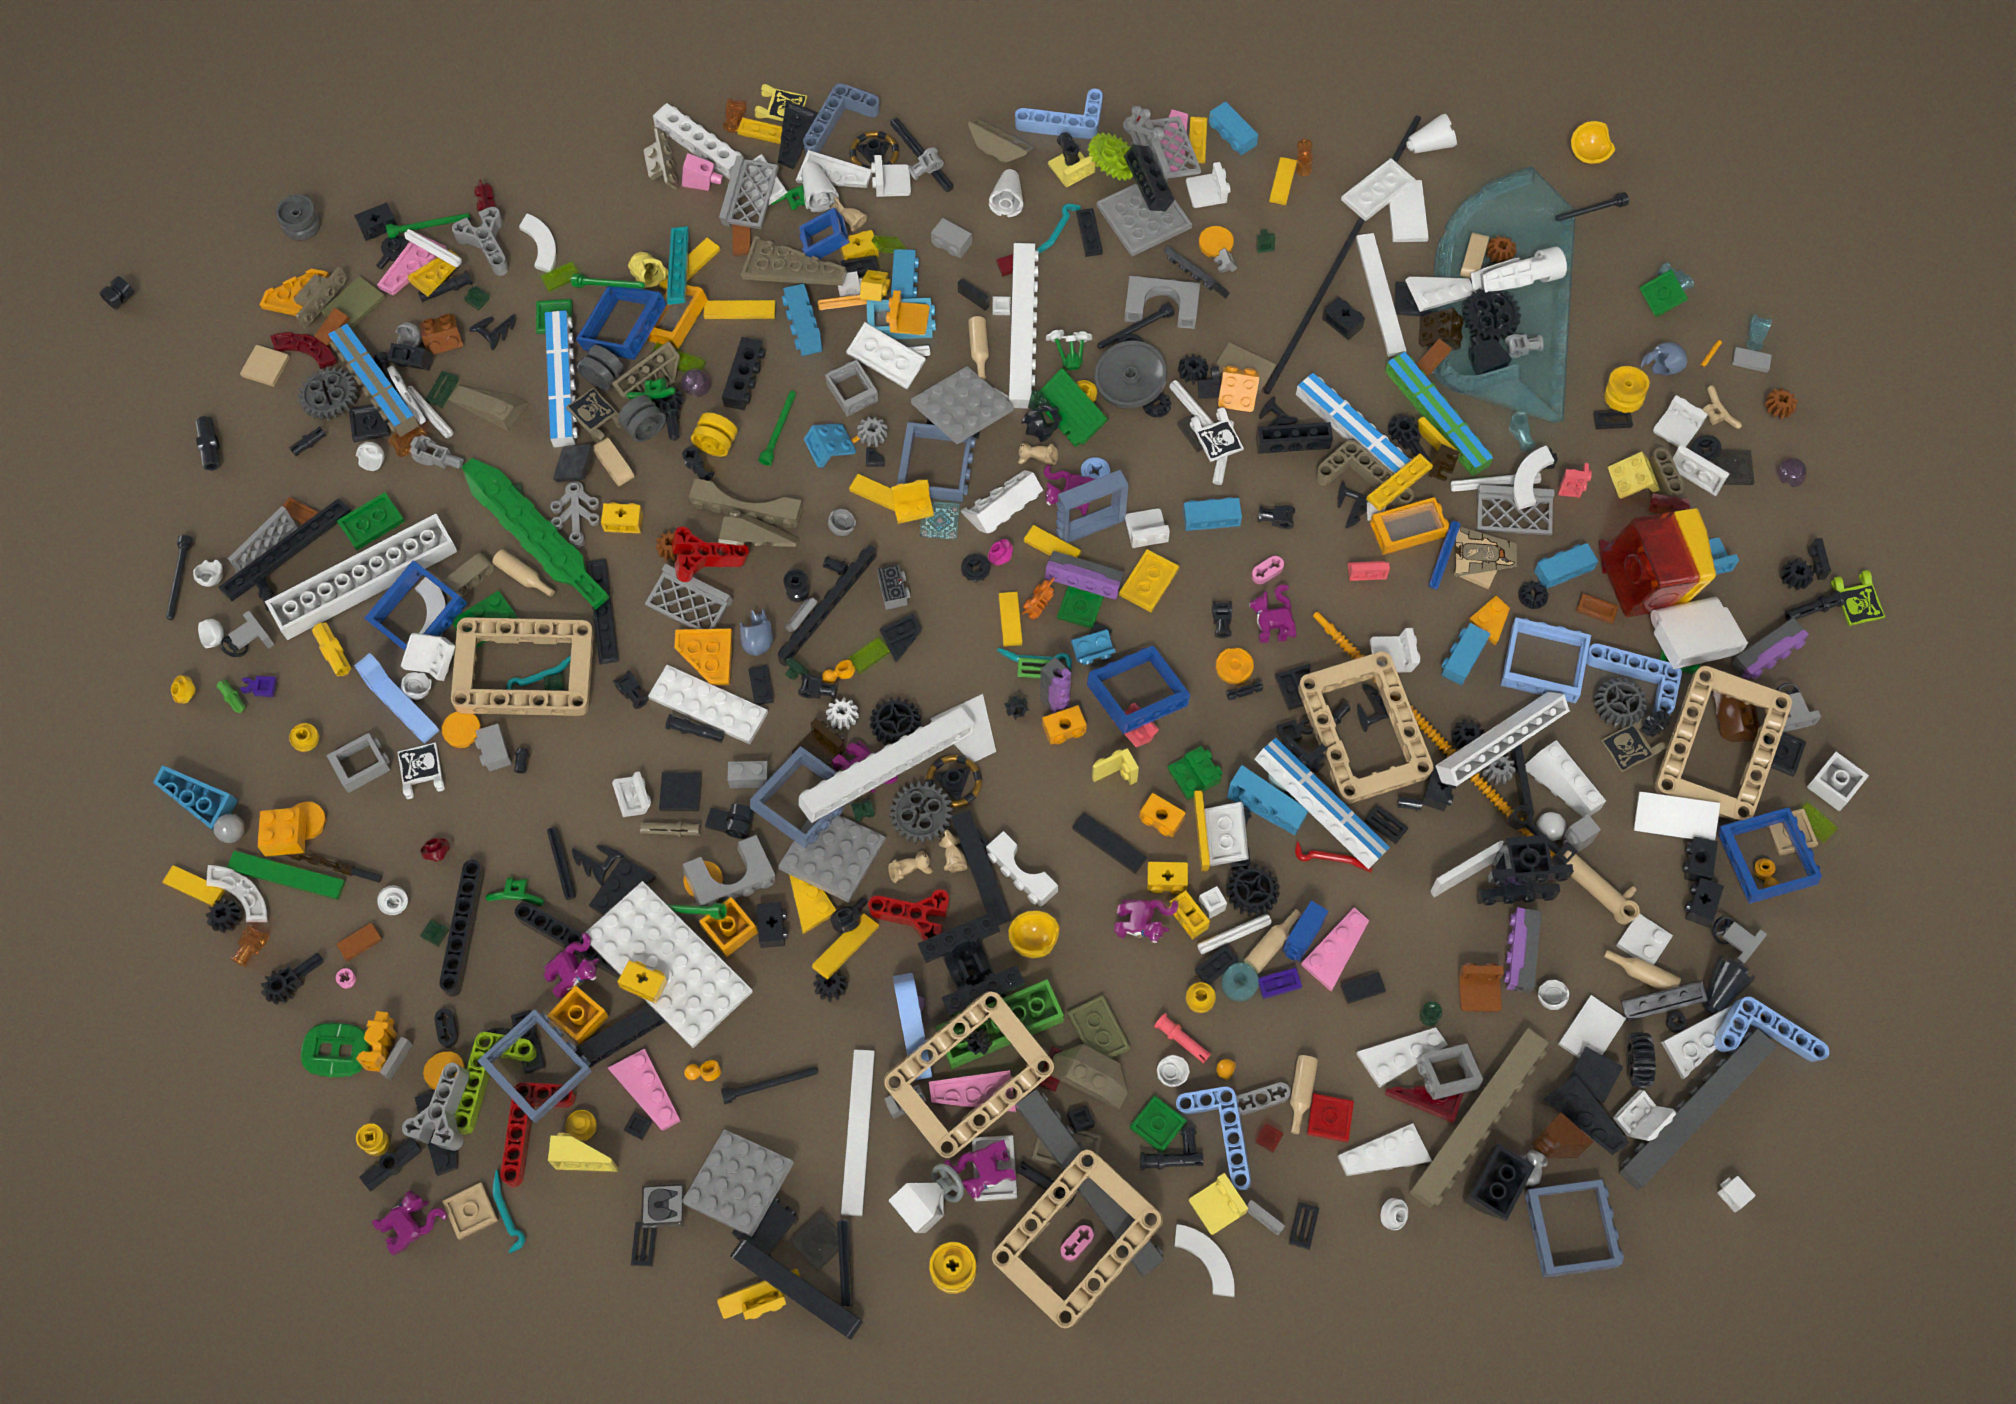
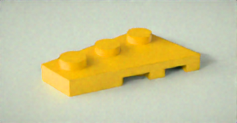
M451 249L448 250L449 252H451V253L455 254L456 256H458V255H457L456 253H454ZM437 257L408 275L407 278L412 285L428 297L457 267Z
M789 874L804 934L831 918L836 909L823 890Z

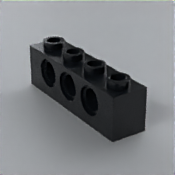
M1132 145L1124 155V158L1149 210L1166 211L1175 199L1149 146Z
M741 337L722 395L724 407L745 411L746 405L750 404V393L756 385L755 377L756 374L760 373L761 359L765 358L766 354L763 341Z
M1331 422L1258 427L1256 434L1258 454L1330 449L1333 441Z

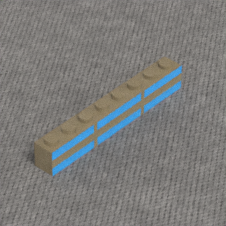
M348 324L329 333L328 335L331 339L329 342L334 352L338 350V357L342 363H347L345 366L349 373L355 374L353 377L357 384L364 386L362 388L363 392L367 397L371 396L372 399L370 401L375 409H380L378 412L383 420L389 421L387 425L392 432L396 431L401 437L417 428L419 425L414 415Z

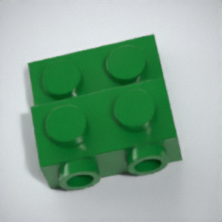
M1202 746L1185 754L1184 758L1167 767L1186 800L1193 798L1195 791L1204 792L1221 782L1222 771L1220 767L1213 765L1210 751L1208 749L1204 750Z

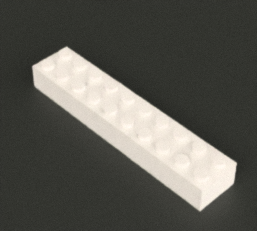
M434 514L265 601L281 632L289 640L314 627L316 624L322 623L391 587L413 560L426 569L455 554L457 550L437 514Z

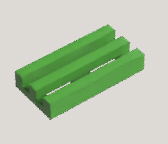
M1019 658L1017 677L1040 678L1041 674L1022 673V670L1041 671L1043 667L1022 666V662L1047 664L1051 660Z

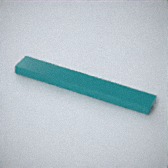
M688 226L671 228L667 285L668 305L686 303L690 232Z

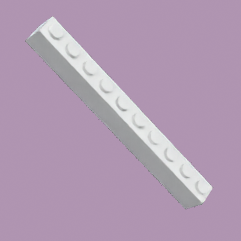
M1014 243L1009 402L1013 405V408H1031V402H1035V391H1031V386H1035V375H1032V370H1035L1036 359H1032V354H1036V343H1033V338L1036 339V328H1033V323H1037V312H1033V307H1037V297H1034V292H1037L1038 281H1034V277H1038V266H1035V261L1038 262V251H1035V244Z
M962 707L956 710L952 709L945 716L934 719L929 725L919 727L909 736L905 735L898 742L886 745L878 753H872L865 760L852 764L849 769L837 772L832 778L827 781H821L812 789H806L799 795V807L811 823L971 735L974 722Z

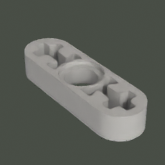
M1280 1082L1237 1096L1238 1104L1240 1100L1242 1103H1247L1250 1101L1249 1097H1252V1104H1247L1245 1110L1239 1107L1240 1115H1247L1286 1102L1290 1096L1289 1086ZM1278 1088L1281 1091H1285L1282 1098L1280 1095L1273 1096L1274 1101H1271V1095L1277 1093ZM1264 1094L1267 1097V1102L1265 1104L1257 1103L1256 1095Z

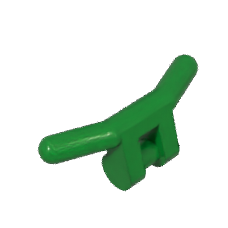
M803 185L788 190L786 194L770 205L787 199L792 211L796 210L798 206H805Z
M659 378L656 381L650 379L645 381L644 393L628 392L626 397L634 399L638 396L646 395L651 399L664 398L674 394L675 388L665 389L666 381L664 378Z
M508 877L504 891L490 893L485 897L488 902L509 899L522 900L539 906L544 904L543 898L526 893L528 879L522 878L521 880H515Z

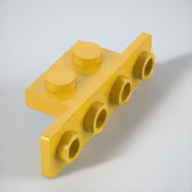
M798 1269L791 1270L792 1272L800 1276ZM764 1280L717 1299V1303L724 1319L742 1312L745 1320L756 1319L765 1312L781 1309L783 1305H786L784 1297L786 1295Z

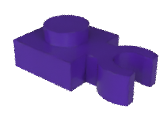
M256 676L255 681L248 677L242 678L244 683L249 684L247 687H240L243 693L248 694L253 691L254 696L274 697L277 685L276 677Z

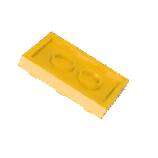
M1147 549L1120 590L1119 596L1152 613L1178 572L1179 566Z

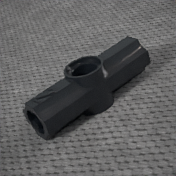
M201 416L196 420L198 433L196 443L201 453L203 468L214 471L220 467L218 454L220 445L215 434L212 418Z
M409 1137L390 1153L383 1154L379 1162L359 1178L368 1190L372 1192L389 1177L399 1174L403 1166L420 1154L422 1150L415 1140ZM395 1160L394 1166L387 1168L388 1162Z

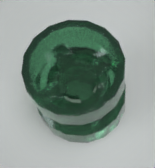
M870 798L864 799L861 803L855 802L851 804L856 822L862 821L865 817L871 818L875 816Z
M1427 1002L1419 1014L1422 1024L1429 1027L1436 1025L1442 1016V1007L1437 1002Z

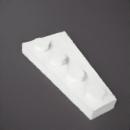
M808 150L796 182L803 184L802 168L808 162L817 163L833 186L867 188L873 173L871 169Z
M1408 277L1405 280L1420 312L1465 300L1471 297L1472 292H1475L1469 278Z
M1732 1006L1661 1042L1681 1079H1685L1695 1067L1700 1065L1716 1049L1714 1039ZM1734 1020L1733 1025L1736 1029H1738L1739 1024L1736 1020Z
M1432 1028L1358 1051L1356 1054L1380 1088L1416 1066L1422 1054L1442 1050L1448 1044L1437 1028Z
M1410 1124L1338 1155L1346 1176L1432 1162L1414 1124Z

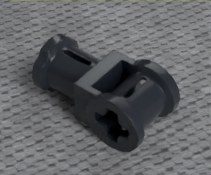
M1067 132L1061 133L1057 137V143L1063 149L1065 164L1072 166L1080 161L1078 156L1079 146L1072 140L1071 134Z
M687 447L683 450L682 457L685 460L686 467L691 469L694 474H697L699 479L710 481L714 476V472L709 470L704 464L698 450L695 447Z
M1275 505L1274 509L1260 506L1258 522L1268 521L1272 522V526L1281 529H1292L1294 527L1293 515L1296 510L1289 505Z
M1212 601L1213 623L1216 624L1215 637L1220 639L1231 637L1232 632L1230 631L1229 624H1231L1232 601H1228V603Z
M628 670L626 675L618 680H613V683L626 699L632 701L634 709H640L646 705L649 699L642 694L637 680Z
M811 674L802 675L801 689L798 690L799 696L809 699H820L821 695L830 696L832 699L836 698L838 682L827 683L823 682V678Z

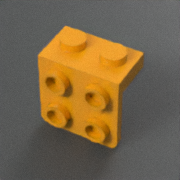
M894 290L893 297L889 298V308L891 309L886 315V323H889L890 332L925 335L930 306L927 304L903 303L901 291Z
M1228 365L1227 368L1223 367L1218 406L1220 408L1252 412L1258 389L1259 372L1252 368L1241 370L1232 365Z

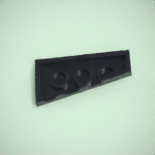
M788 100L785 102L778 163L794 170L804 147L803 139L818 113Z
M1169 246L1165 248L1164 252L1168 255L1167 259L1174 265L1176 263L1180 264L1179 268L1182 271L1192 273L1191 277L1197 282L1200 280L1204 282L1203 286L1211 291L1213 289L1225 299L1230 293L1216 280Z
M1577 1074L1543 1099L1559 1113L1562 1112L1580 1130L1584 1131L1610 1154L1614 1155L1630 1143Z
M435 1090L415 1097L419 1114L429 1107ZM434 1129L428 1148L437 1176L458 1169V1150L452 1151L430 1143L435 1132Z

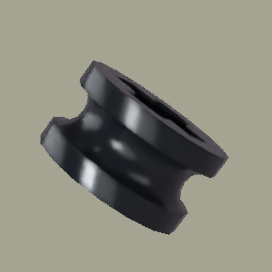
M1679 1012L1672 1013L1666 1020V1026L1672 1032H1680L1687 1024L1685 1016ZM1675 1018L1681 1023L1678 1026H1675V1022L1672 1021Z

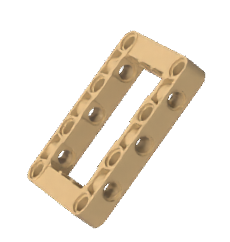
M461 619L457 625L451 702L455 710L463 714L581 716L586 714L589 710L594 641L591 624L584 620ZM472 628L470 632H464L465 629ZM511 629L510 632L503 633V630ZM545 629L549 630L548 633H546V634H541V632H542L543 630H545ZM583 630L588 631L585 635L579 634ZM481 641H495L496 643L534 642V644L572 643L569 691L473 689V679H475L474 665L477 662L476 644ZM460 699H466L463 704H458ZM501 699L505 700V702H504L503 704H501V705H498V704H497V702H498L499 700H501ZM539 700L544 701L542 705H535ZM577 701L583 702V704L580 706L574 705Z
M1384 651L1306 674L1301 678L1298 686L1300 697L1313 727L1318 745L1320 746L1323 743L1328 748L1325 763L1338 798L1343 803L1351 804L1424 781L1430 776L1433 771V763L1390 654ZM1377 661H1383L1386 666H1379ZM1374 678L1407 764L1396 768L1392 766L1389 770L1380 773L1373 772L1370 776L1358 779L1355 776L1353 777L1349 767V758L1342 740L1340 741L1335 730L1336 724L1322 694ZM1310 683L1313 685V688L1307 689L1304 684ZM1390 696H1397L1399 698V701L1395 702L1391 700ZM1324 718L1327 723L1320 724L1317 719ZM1405 730L1411 731L1412 734H1413V736H1412V737L1406 736V735L1404 734V731H1405ZM1336 753L1340 756V759L1334 760L1330 754ZM1417 766H1424L1427 772H1420ZM1351 789L1354 795L1348 796L1344 790Z
M1708 666L1700 667L1692 676L1656 778L1654 788L1657 794L1720 803L1719 817L1733 822L1752 818L1792 706L1791 697L1786 693ZM1700 673L1708 676L1707 682L1700 679ZM1711 691L1724 694L1727 698L1732 697L1744 701V704L1747 705L1752 704L1764 708V713H1766L1764 722L1759 727L1752 747L1751 759L1745 767L1737 798L1680 779ZM1777 699L1784 703V708L1777 707ZM1687 709L1694 710L1696 716L1694 718L1689 717ZM1765 735L1771 738L1772 742L1770 745L1764 742L1763 737ZM1675 745H1680L1683 748L1682 754L1675 752ZM1751 772H1756L1759 775L1758 781H1754L1751 778ZM1662 781L1669 782L1670 790L1663 789ZM1739 808L1745 809L1747 813L1745 818L1739 816Z
M987 991L892 1068L884 1076L883 1082L889 1093L939 1155L944 1158H951L1050 1076L1054 1070V1064L1000 995ZM989 996H993L996 999V1004L991 1008L985 1004ZM991 1018L1002 1034L1011 1042L1014 1049L1024 1058L1027 1063L1025 1065L1026 1068L994 1091L993 1096L984 1103L977 1105L952 1130H946L910 1083L983 1022ZM956 1023L964 1025V1030L960 1034H955L953 1031ZM925 1049H929L932 1052V1057L927 1061L921 1058V1053ZM1040 1061H1046L1048 1065L1047 1069L1043 1072H1040L1037 1067ZM892 1076H897L900 1079L897 1087L889 1086V1079ZM1010 1087L1016 1090L1013 1098H1007L1005 1094L1006 1090ZM977 1114L984 1116V1121L980 1125H975L973 1122ZM945 1141L952 1143V1148L948 1152L941 1150V1145Z
M1084 1150L1077 1155L999 1244L992 1254V1260L995 1266L1061 1328L1073 1327L1157 1232L1163 1223V1216L1158 1209L1097 1153L1091 1150ZM1087 1155H1091L1094 1159L1090 1167H1086L1083 1162ZM1087 1178H1091L1128 1212L1135 1221L1069 1297L1064 1300L1053 1291L1051 1285L1046 1284L1037 1275L1035 1270L1029 1268L1021 1260V1253L1031 1242L1036 1240L1050 1224V1219L1059 1210H1062L1078 1192V1187ZM1059 1187H1063L1066 1192L1062 1199H1058L1055 1194ZM1150 1213H1154L1157 1217L1156 1224L1152 1226L1146 1221V1217ZM1031 1219L1037 1222V1228L1034 1231H1030L1027 1226ZM1123 1245L1129 1251L1128 1256L1125 1258H1121L1118 1254L1119 1247ZM1003 1251L1009 1255V1260L1005 1264L999 1259ZM1093 1278H1097L1100 1281V1287L1096 1291L1090 1287V1281ZM1065 1310L1069 1311L1072 1316L1069 1323L1063 1322L1061 1317Z

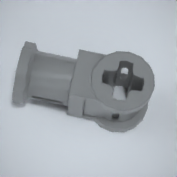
M932 147L924 151L918 157L919 162L909 166L908 170L913 178L918 180L919 176L927 172L930 174L942 168L944 162L939 158L937 148Z
M1513 334L1505 339V344L1509 348L1508 354L1511 358L1528 355L1531 350H1543V338L1541 335L1527 338V335Z

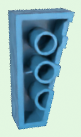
M804 283L783 288L784 296H781L784 306L788 307L786 315L788 321H792V325H790L792 336L796 335L797 338L794 340L796 350H800L801 356L821 352L820 331L817 328L816 319L813 315Z
M163 765L153 781L156 786L176 800L211 830H214V823L219 817L225 814H232L238 802V799L229 793Z
M1241 765L1230 783L1228 799L1236 803L1242 802L1244 808L1249 809L1293 835L1297 834L1308 814V810L1299 802H1296L1243 765Z

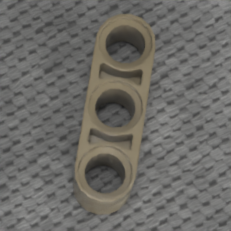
M1659 447L1654 451L1650 459L1657 483L1663 495L1679 498L1684 490V483L1670 452L1666 448Z
M478 553L446 577L442 583L460 597H463L494 571L495 566L482 553Z

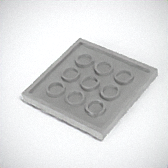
M1137 183L1097 202V208L1131 257L1192 228V223L1176 200L1166 211H1150Z
M968 366L911 398V404L956 444L961 443L1013 411V405L986 381L979 378V375Z
M839 815L831 820L830 826L825 831L822 830L818 834L819 836L815 843L809 844L804 848L794 841L780 862L779 870L849 903L885 843L886 837ZM807 819L800 831L806 834L818 820L811 823Z
M724 1129L683 1198L682 1203L752 1237L794 1162Z

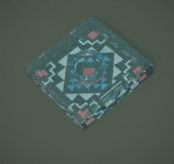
M931 502L934 516L921 519L920 537L957 539L960 504Z

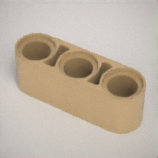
M1472 232L1460 276L1471 279V272L1475 273L1481 269L1489 236Z
M608 437L593 445L595 455L618 487L635 478L632 470Z

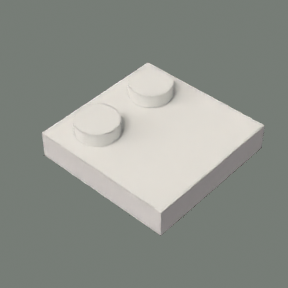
M1639 914L1631 922L1616 946L1632 957H1638L1654 965L1673 935Z

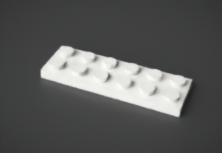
M666 665L648 695L650 700L714 729L725 731V734L749 745L768 714L767 709L669 665Z

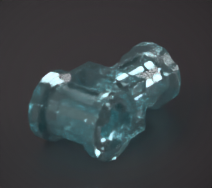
M1670 262L1665 263L1657 272L1658 275H1662L1672 269L1684 291L1694 287L1693 279L1681 270L1676 272L1671 267Z
M1755 314L1752 316L1748 336L1751 337L1747 342V347L1750 350L1758 351L1763 349L1764 344L1762 342L1769 331L1772 319L1759 318Z
M1522 412L1515 413L1509 424V430L1513 433L1515 440L1518 439L1521 451L1530 450L1536 446V443L1532 440L1529 433L1528 417Z

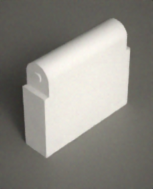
M1717 597L1660 608L1651 612V622L1655 628L1654 635L1673 669L1739 655L1748 644L1729 609L1723 607Z

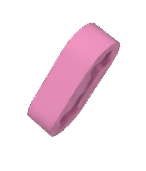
M1272 556L1257 565L1251 575L1253 582L1264 584L1279 575L1284 567L1283 559L1278 556ZM1272 563L1275 565L1279 564L1278 568L1276 566L1272 567ZM1257 572L1259 574L1264 573L1263 578L1261 576L1257 577Z
M1086 1225L1079 1226L1061 1246V1257L1068 1262L1076 1260L1091 1244L1094 1236L1093 1230ZM1082 1231V1232L1084 1233V1232L1088 1231V1232H1089V1233H1088V1238H1089V1239L1086 1240V1239L1084 1238V1239L1079 1243V1242H1078V1239L1080 1238V1233H1079V1232ZM1074 1244L1077 1245L1074 1249V1256L1071 1254L1065 1255L1066 1247L1071 1248Z

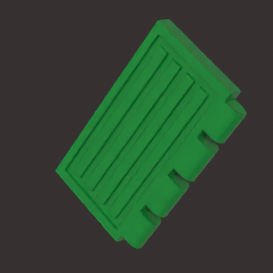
M1063 368L1037 393L1039 397L1035 402L1038 406L1048 404L1053 408H1058L1059 416L1062 417L1058 429L1067 436V439L1074 447L1080 444L1084 445L1109 420ZM1045 411V414H1046V415L1050 418V420L1054 423L1053 418H1052L1050 412H1049V411Z

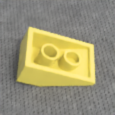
M557 1133V1136H551L548 1161L556 1170L618 1172V1167L611 1158L570 1136V1134Z

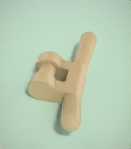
M1712 385L1708 386L1707 390L1713 404L1705 406L1702 410L1708 414L1711 424L1715 425L1725 420L1736 429H1740L1742 423L1728 413L1720 402L1715 387Z

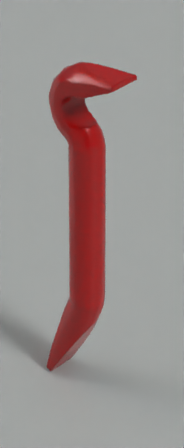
M1296 842L1295 855L1300 861L1307 862L1312 858L1349 863L1370 873L1373 870L1371 868L1368 869L1357 858L1349 855L1316 850L1309 851L1308 855H1303L1299 842Z

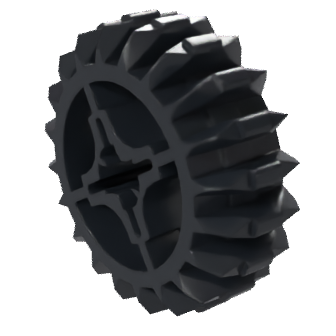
M890 697V702L883 699V705L877 703V709H873V716H870V722H872L870 723V729H873L872 735L877 736L878 742L883 740L884 746L888 742L891 745L898 742L901 737L909 736L921 727V722H919L921 721V715H918L919 710L914 708L913 702L908 704L907 699L901 702L900 697L897 698V701ZM891 712L889 716L883 718L884 715ZM894 716L896 718V721L898 722L897 728L895 727V724L893 722ZM907 725H909V727L906 730L900 732L902 728L907 727ZM885 730H891V731H893L894 733H889V732H887V731H885Z
M1247 864L1246 870L1241 866L1239 867V872L1233 871V877L1230 876L1228 878L1229 883L1226 884V889L1229 891L1226 892V896L1231 897L1228 901L1229 904L1235 903L1233 906L1234 910L1241 909L1240 914L1246 911L1248 912L1247 916L1250 917L1252 912H1254L1255 916L1258 917L1259 912L1264 915L1267 913V909L1271 911L1273 905L1277 904L1278 900L1276 898L1280 895L1277 890H1279L1280 886L1275 884L1277 881L1276 877L1270 878L1272 871L1265 873V866L1259 870L1257 864H1255L1254 869L1251 868L1250 864ZM1246 878H1255L1252 881L1244 880ZM1261 881L1267 886L1269 894L1260 886ZM1256 885V891H1254L1249 897L1250 890H1252V888H1254V886ZM1237 888L1241 889L1240 891L1245 894V900L1239 896ZM1253 900L1262 901L1260 903H1251Z
M1643 1032L1631 1033L1627 1041V1068L1630 1083L1633 1087H1651L1654 1084L1656 1074V1058L1652 1036L1649 1033Z

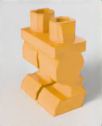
M376 1011L374 1021L368 1020V1029L365 1032L364 1040L373 1051H363L356 1058L365 1070L380 1072L390 1055L388 1051L393 1046L392 1039L396 1040L397 1033L393 1029L395 1021L389 1018L390 1014L387 1012Z

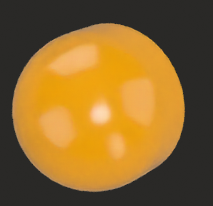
M1230 1059L1221 1060L1216 1067L1218 1076L1228 1081L1235 1070L1236 1063Z

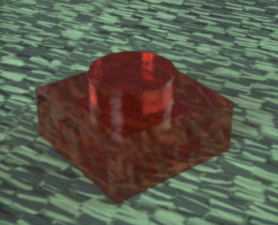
M1265 1123L1255 1143L1274 1153L1284 1133Z

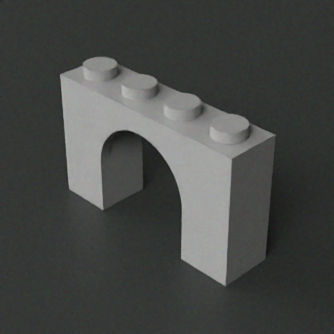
M1130 276L1124 321L1134 323L1141 321L1145 303L1154 296L1164 295L1172 298L1179 307L1177 327L1195 329L1200 283Z
M757 835L738 842V852L747 872L737 883L725 885L713 880L702 857L683 864V873L698 906L710 907L715 903L722 904L730 897L736 900V898L741 896H749L758 889H767L775 883L774 871Z

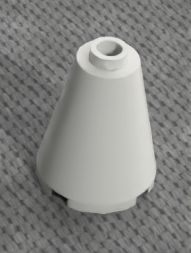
M1441 114L1408 137L1406 142L1408 150L1415 154L1456 146V135L1450 127L1452 124L1448 116Z
M806 163L802 168L805 206L807 209H811V212L826 211L830 209V205L835 203V197L839 200L838 192L817 163Z
M1012 169L1005 170L989 197V207L999 216L1002 214L1007 215V217L1016 216L1023 207L1019 174Z

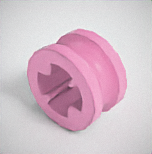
M344 968L337 972L336 982L342 988H350L355 984L356 976L350 969ZM347 974H349L348 977L350 979L348 981L344 980L343 982L342 977L344 975L347 977Z

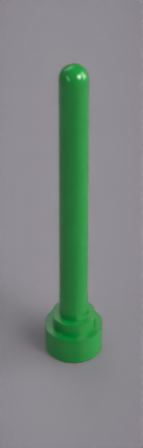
M464 213L401 226L393 224L385 226L388 238L391 239L396 238L399 233L407 232L408 229L413 231L455 223L464 218L469 220L471 215Z
M576 273L571 277V284L574 288H583L586 285L637 289L645 287V283L641 281L586 278L583 274Z
M793 390L787 396L766 450H763L759 455L758 461L762 465H772L774 460L773 450L796 396V392Z
M715 903L710 907L666 904L674 913L710 915L713 919L717 920L725 919L727 914L726 905L721 903Z

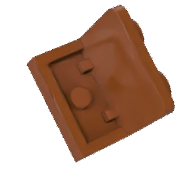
M443 314L439 318H429L420 323L421 336L425 348L433 353V355L463 347L454 314Z
M1476 963L1462 965L1458 972L1461 1010L1469 1012H1499L1502 1009L1500 979L1504 975L1503 966H1497L1495 963H1488L1485 966H1478Z

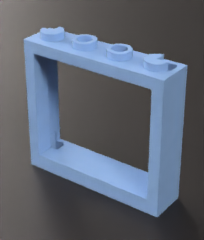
M1515 618L1511 628L1500 686L1538 695H1544L1548 691L1565 695L1566 701L1576 703L1581 694L1591 635L1581 633V631L1568 630L1562 626H1550L1545 622H1533L1527 618ZM1520 632L1580 646L1573 687L1511 673L1510 669L1517 633Z

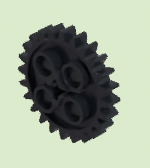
M1480 288L1476 293L1472 292L1471 297L1467 298V303L1463 306L1465 310L1462 312V315H1465L1463 321L1468 322L1465 327L1472 328L1470 334L1476 332V336H1482L1483 340L1495 338L1497 342H1499L1500 337L1505 340L1507 336L1512 335L1518 328L1517 326L1520 323L1518 319L1521 317V314L1518 313L1521 307H1515L1518 301H1512L1514 295L1508 297V291L1504 293L1501 292L1502 290L1485 292V290L1482 291ZM1478 306H1482L1484 310L1479 309ZM1499 319H1503L1506 323L1500 322ZM1482 322H1486L1489 326L1483 325Z

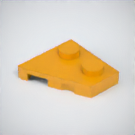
M1496 595L1470 617L1469 622L1491 633L1488 640L1496 645L1510 608Z

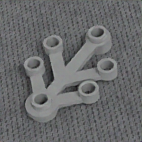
M1133 106L1132 116L1126 117L1123 123L1124 130L1133 139L1132 145L1149 146L1150 148L1145 135L1149 136L1150 140L1154 142L1162 141L1164 138L1162 127H1153L1152 129L1144 127L1147 119L1150 118V110L1148 108L1141 109L1140 106Z
M573 481L566 486V494L559 501H553L550 507L552 512L557 514L562 511V507L570 500L571 505L559 517H554L551 523L559 530L572 516V533L569 536V541L575 548H580L585 543L584 536L580 533V515L588 520L591 526L599 525L600 518L597 514H591L579 505V499L587 503L591 510L599 508V501L597 498L590 497L584 493V487L580 482Z

